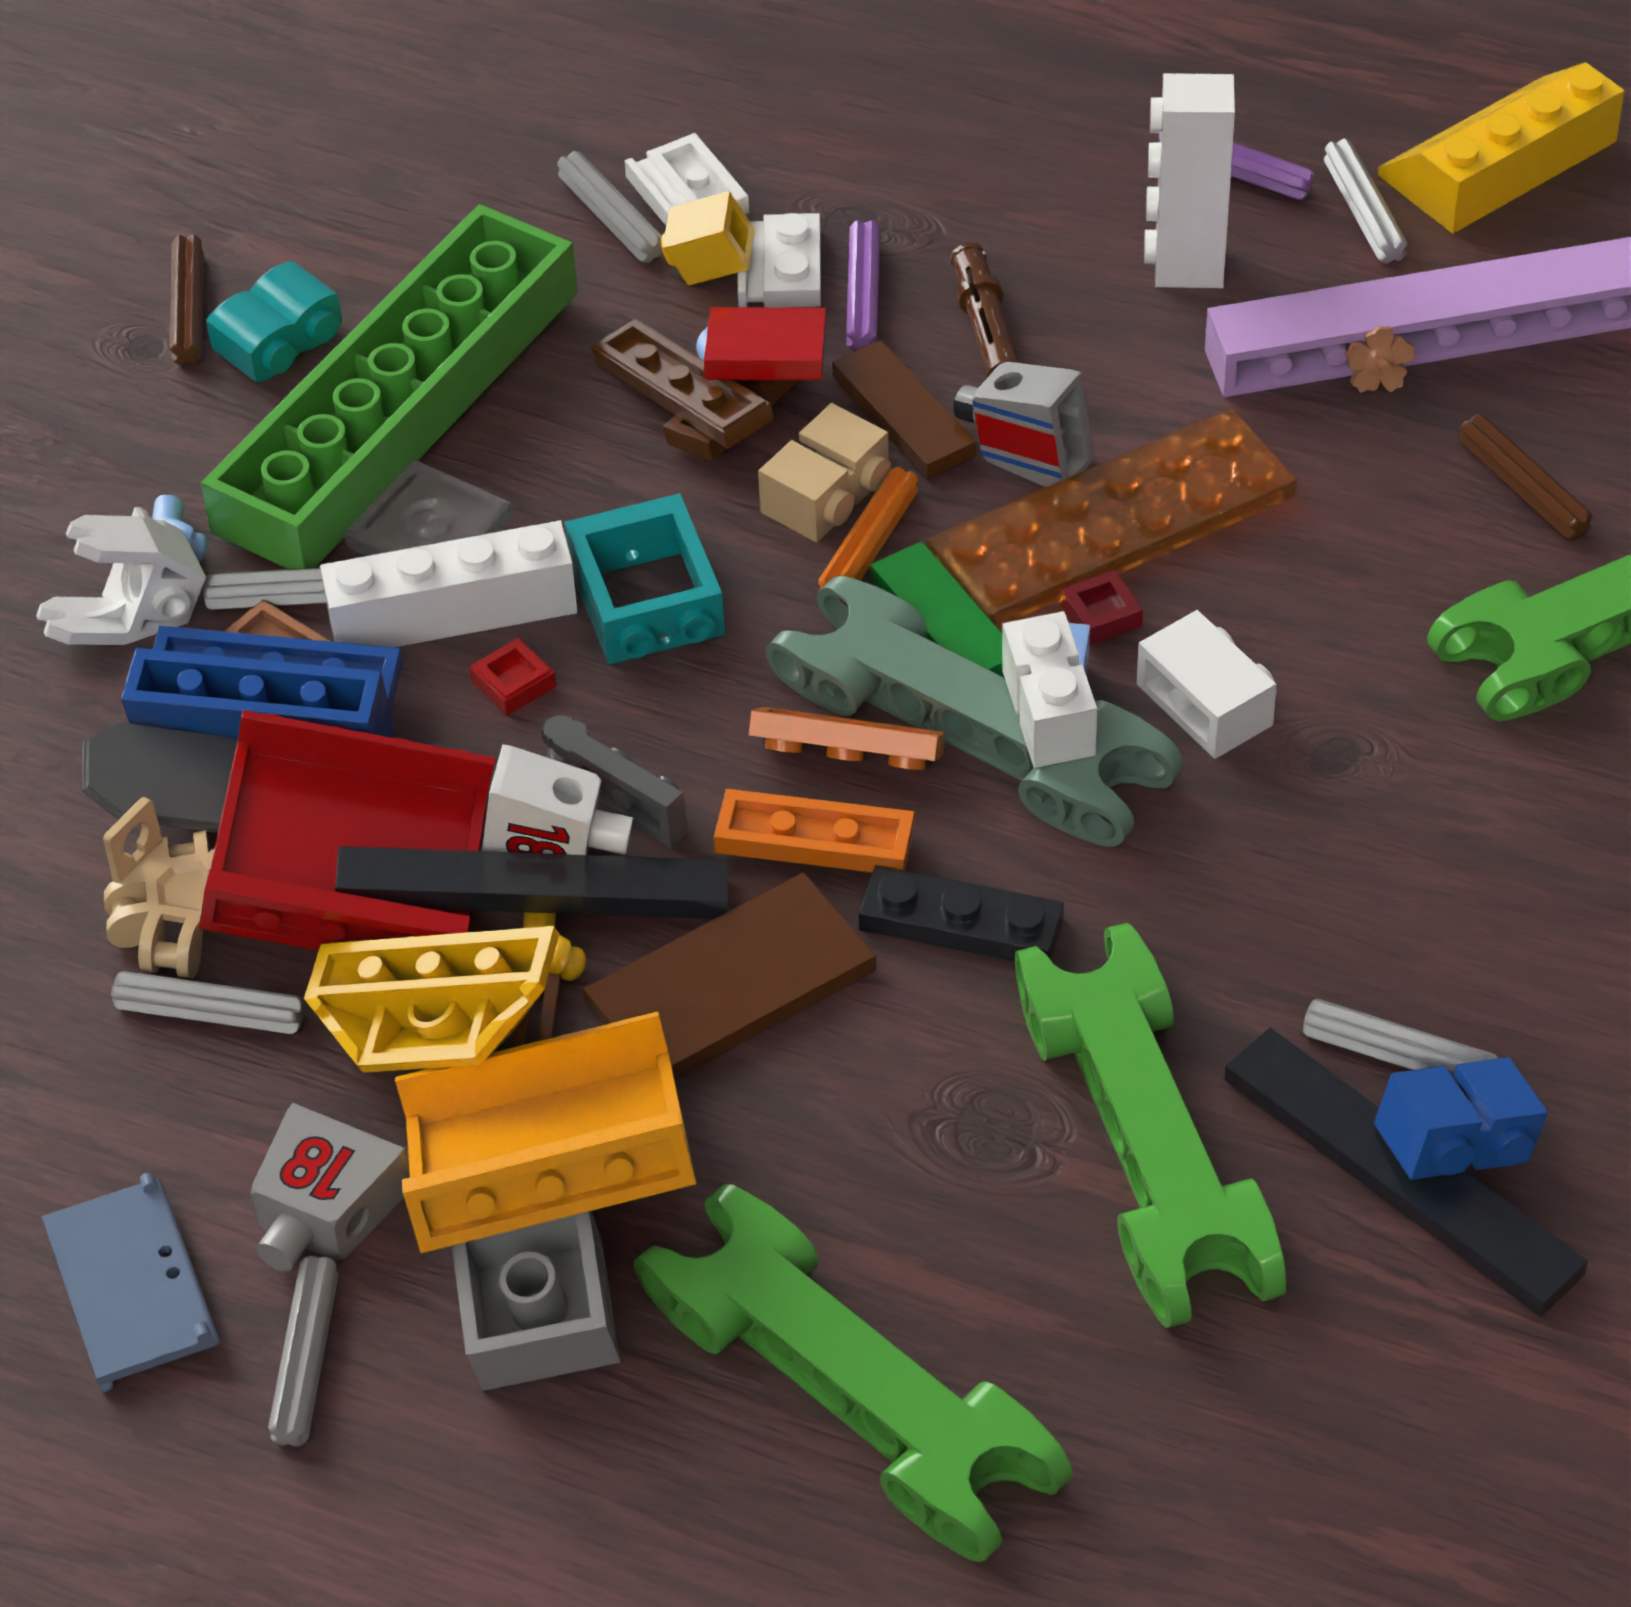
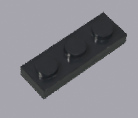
M875 865L858 913L859 930L1015 961L1016 951L1037 946L1051 960L1063 921L1064 902Z

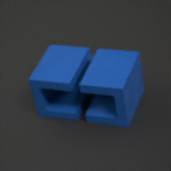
M1510 1057L1456 1065L1453 1075L1470 1100L1466 1098L1445 1066L1391 1073L1374 1125L1410 1180L1461 1173L1465 1171L1470 1163H1472L1476 1170L1529 1163L1548 1111Z

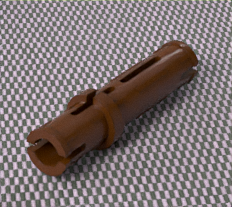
M965 243L953 250L950 255V262L959 283L956 296L961 310L969 315L974 337L986 370L985 375L988 378L999 364L1007 361L1019 363L1001 307L1003 292L999 281L991 276L985 250H983L980 244Z

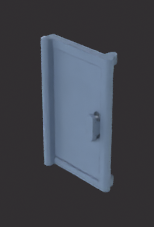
M152 1173L141 1175L140 1184L42 1216L99 1389L102 1392H108L113 1388L112 1381L214 1347L220 1342L162 1180L159 1178L154 1179ZM164 1253H172L168 1257H161Z

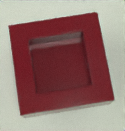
M1116 570L1060 589V606L1070 621L1075 624L1090 625L1089 646L1143 626V609Z

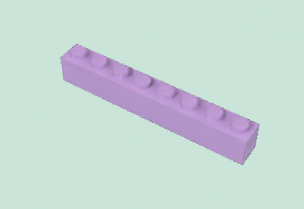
M1631 237L1207 308L1205 353L1224 398L1352 376L1354 371L1350 370L1347 366L1348 359L1345 353L1352 342L1366 344L1364 334L1372 331L1379 325L1383 327L1390 326L1393 329L1394 336L1400 335L1405 341L1415 346L1414 354L1416 358L1404 363V367L1631 328Z

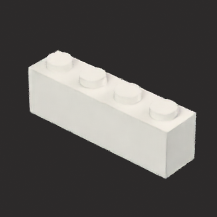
M1163 73L1162 98L1151 97L1150 133H1160V143L1149 142L1148 178H1158V187L1147 186L1146 221H1156V230H1145L1144 264H1155V287L1223 288L1235 118L1234 74Z
M561 520L320 565L334 642L395 648L577 613L572 560Z

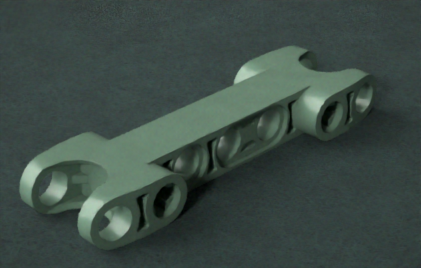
M835 576L817 593L818 607L822 614L836 628L835 632L825 635H810L800 631H781L766 646V658L773 672L787 686L809 701L840 716H851L866 701L917 728L946 732V743L1020 780L1021 782L1018 787L1019 798L1034 816L1069 835L1104 847L1118 846L1132 832L1135 825L1134 817L1129 807L1110 787L1122 783H1136L1145 787L1167 788L1178 778L1184 768L1183 758L1179 749L1164 733L1140 717L1103 700L1095 701L1097 706L1096 756L1034 768L1020 727V714H1016L1005 678L926 639V623L921 614L911 604L879 587L851 577ZM838 597H839L840 599H842V600L848 605V607L845 606V605L838 599ZM1101 816L1108 819L1112 824L1106 822Z

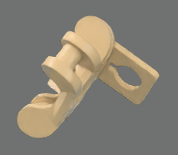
M146 797L140 798L103 837L113 880L104 890V908L110 915L106 927L107 939L112 945L120 948H132L139 945L138 962L141 971L156 973L160 967L176 969L178 977L193 979L198 973L201 962L203 929H199L207 875L209 868H211L215 849H210L206 830L193 832L194 842L171 846L169 837H162L153 801ZM141 823V833L136 842L138 849L132 855L127 852L123 853V846L128 833L134 826ZM167 921L184 923L178 943L165 941Z

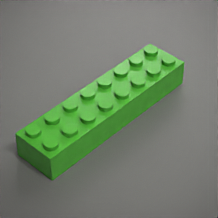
M478 204L200 482L210 533L287 569L315 568L578 294L573 242Z

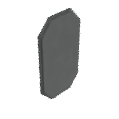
M117 723L83 741L82 792L117 820L140 798L146 797L154 803L160 826L206 830L218 833L238 739L205 733Z

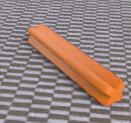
M895 467L888 472L818 579L820 589L835 576H846L861 581L918 492V486L916 485L918 477L913 471L906 472L900 467Z

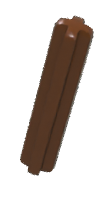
M194 234L187 238L181 235L177 236L172 241L169 349L172 352L171 360L180 366L186 362L195 365L202 358L204 251L202 249V240Z
M1476 414L1470 420H1465L1461 424L1459 441L1566 539L1575 540L1581 534L1588 532L1591 527L1592 513L1484 415Z

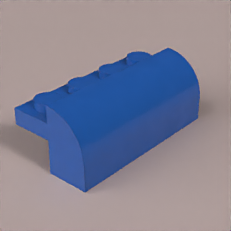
M159 625L153 649L135 648L121 701L129 724L212 734L238 739L243 710L263 714H276L284 718L326 726H340L348 730L391 738L394 731L391 712L403 666V658L400 648Z

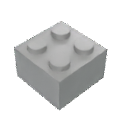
M592 1211L452 1245L466 1357L482 1391L621 1363L602 1238Z

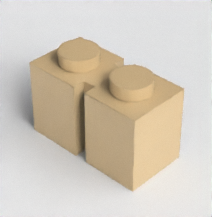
M830 403L799 432V442L813 448L816 452L791 440L758 470L760 513L816 543L834 526H840L848 519L854 504L857 505L871 491H877L891 469L888 452V432L833 403Z

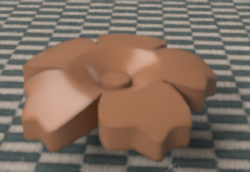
M1379 325L1372 331L1364 334L1366 344L1362 342H1352L1349 349L1345 353L1348 359L1347 366L1350 370L1354 371L1350 382L1360 393L1367 390L1376 391L1380 382L1389 392L1403 387V378L1407 374L1403 364L1416 358L1414 354L1415 346L1412 343L1405 341L1400 335L1394 336L1393 329L1390 326L1383 327Z

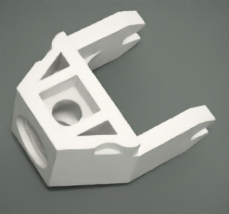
M135 507L132 516L83 515L70 522L66 536L67 538L77 540L74 547L76 555L97 563L114 564L103 590V597H53L40 604L36 617L38 620L47 621L44 629L45 636L65 644L126 645L157 634L159 625L178 627L189 622L206 576L182 529L163 519L151 518L147 511L141 507Z

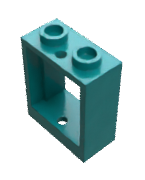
M680 493L564 522L574 579L607 664L639 658L647 654L691 643H699L706 639L725 635L722 591ZM681 554L695 587L694 589L614 608L601 576L602 573ZM664 634H669L665 638H660Z

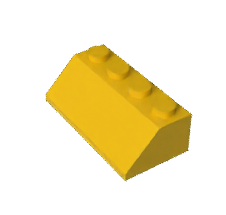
M1587 62L1543 76L1379 166L1377 176L1454 234L1617 142L1625 90Z

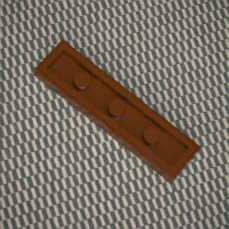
M638 319L630 321L591 346L595 362L727 449L774 420L771 405L768 401L734 380L704 379L703 360Z

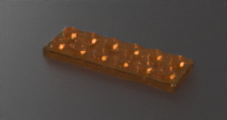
M1229 408L927 538V547L996 627H1000L1003 623L1011 622L1059 601L1060 589L1112 570H1116L1120 574L1291 499L1296 495L1297 479L1232 408Z

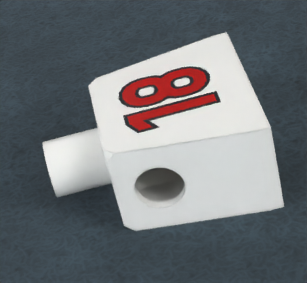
M502 744L489 792L482 851L587 855L590 847L626 855L633 817L597 810L602 781L597 774L514 746Z

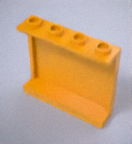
M658 1012L493 1052L481 1065L429 1068L395 1077L406 1117L410 1178L402 1179V1189L420 1253L696 1185L673 1067Z

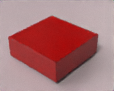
M519 637L469 666L471 682L506 716L557 687L555 672Z

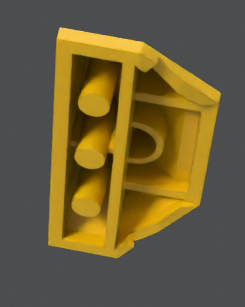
M554 926L321 944L304 999L363 1073L481 1065L516 1029L544 991L559 932Z

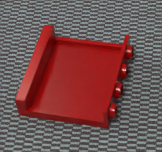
M243 710L212 864L207 875L199 929L319 950L321 944L468 933L469 910L428 909L335 892L338 846L479 851L495 757L475 754L462 749L454 750L412 742L403 738H390L358 732L340 726H326L289 719L276 714H263Z

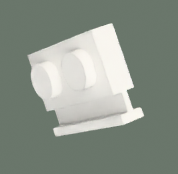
M696 133L647 151V158L635 162L633 158L625 160L626 178L665 226L667 225L669 208L727 191L731 192L744 214L749 213L748 195Z
M820 213L764 215V221H750L755 232L749 270L738 272L739 307H747V302H764V307L768 308L821 307Z

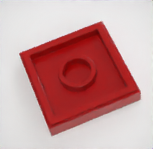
M710 307L704 353V379L819 381L823 375L826 308Z

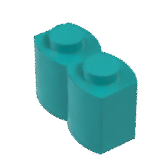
M288 261L266 272L249 291L235 294L221 303L210 314L206 323L212 349L258 383L266 381L276 374L285 372L300 352L311 350L320 344L328 342L336 334L343 320L338 294L294 261Z

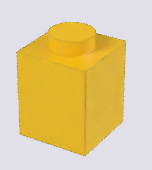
M727 191L669 208L666 231L661 237V248L667 263L675 266L687 285L690 286L749 270L755 229L731 192Z

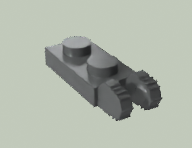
M558 714L550 719H545L546 722L543 729H541L544 745L547 744L549 748L545 757L597 774L602 780L598 799L599 805L612 813L633 817L632 825L670 849L688 834L684 794L673 781L667 777L652 774L632 762L620 749L608 748L588 736L587 725L579 720H573L572 716L568 717L566 714L564 716Z

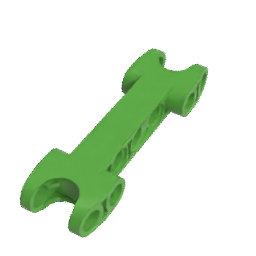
M1631 554L1531 597L1516 581L1512 580L1500 582L1476 592L1440 615L1429 630L1427 645L1441 661L1461 662L1469 659H1480L1494 663L1499 667L1483 682L1476 696L1477 704L1492 720L1506 721L1539 712L1564 701L1579 691L1588 680L1591 673L1589 661L1631 644Z
M1129 923L1105 928L1104 945L1108 961L1101 968L1089 973L1077 974L1062 970L1054 965L1049 957L1037 946L1016 951L1015 971L1026 1026L1034 1045L1043 1061L1074 1054L1140 1206V1209L1118 1214V1232L1126 1261L1137 1287L1159 1322L1164 1327L1170 1328L1191 1321V1305L1186 1283L1192 1276L1206 1270L1218 1269L1233 1273L1242 1279L1249 1290L1261 1301L1285 1296L1286 1272L1283 1254L1273 1217L1257 1183L1251 1178L1221 1186L1153 1035V1032L1173 1026V1008L1169 991L1158 965L1138 932Z
M724 1184L705 1199L706 1213L726 1243L719 1251L710 1256L693 1258L682 1256L670 1249L652 1245L634 1259L636 1275L647 1295L673 1325L698 1346L709 1353L717 1354L739 1336L888 1458L892 1464L881 1473L879 1478L886 1496L904 1516L927 1535L957 1554L971 1561L983 1562L1003 1542L996 1523L976 1496L981 1488L992 1482L1007 1480L1019 1482L1030 1489L1053 1495L1058 1493L1071 1480L1073 1472L1067 1455L1056 1439L1029 1410L1001 1388L986 1381L979 1383L963 1399L959 1398L809 1278L808 1275L818 1267L819 1263L817 1252L810 1240L797 1226L772 1206L734 1185Z

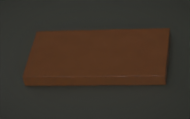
M803 872L584 987V1000L602 1025L658 1012L674 1077L677 1078L875 971L876 955Z

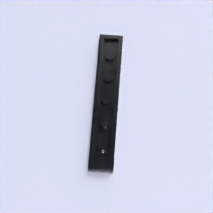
M338 846L335 892L422 908L715 919L728 911L727 860Z
M1271 1027L1225 1066V1081L1539 1316L1548 1311L1585 1275L1588 1263L1585 1258L1468 1172L1464 1171L1453 1175H1440L1410 1180L1374 1125L1379 1107Z

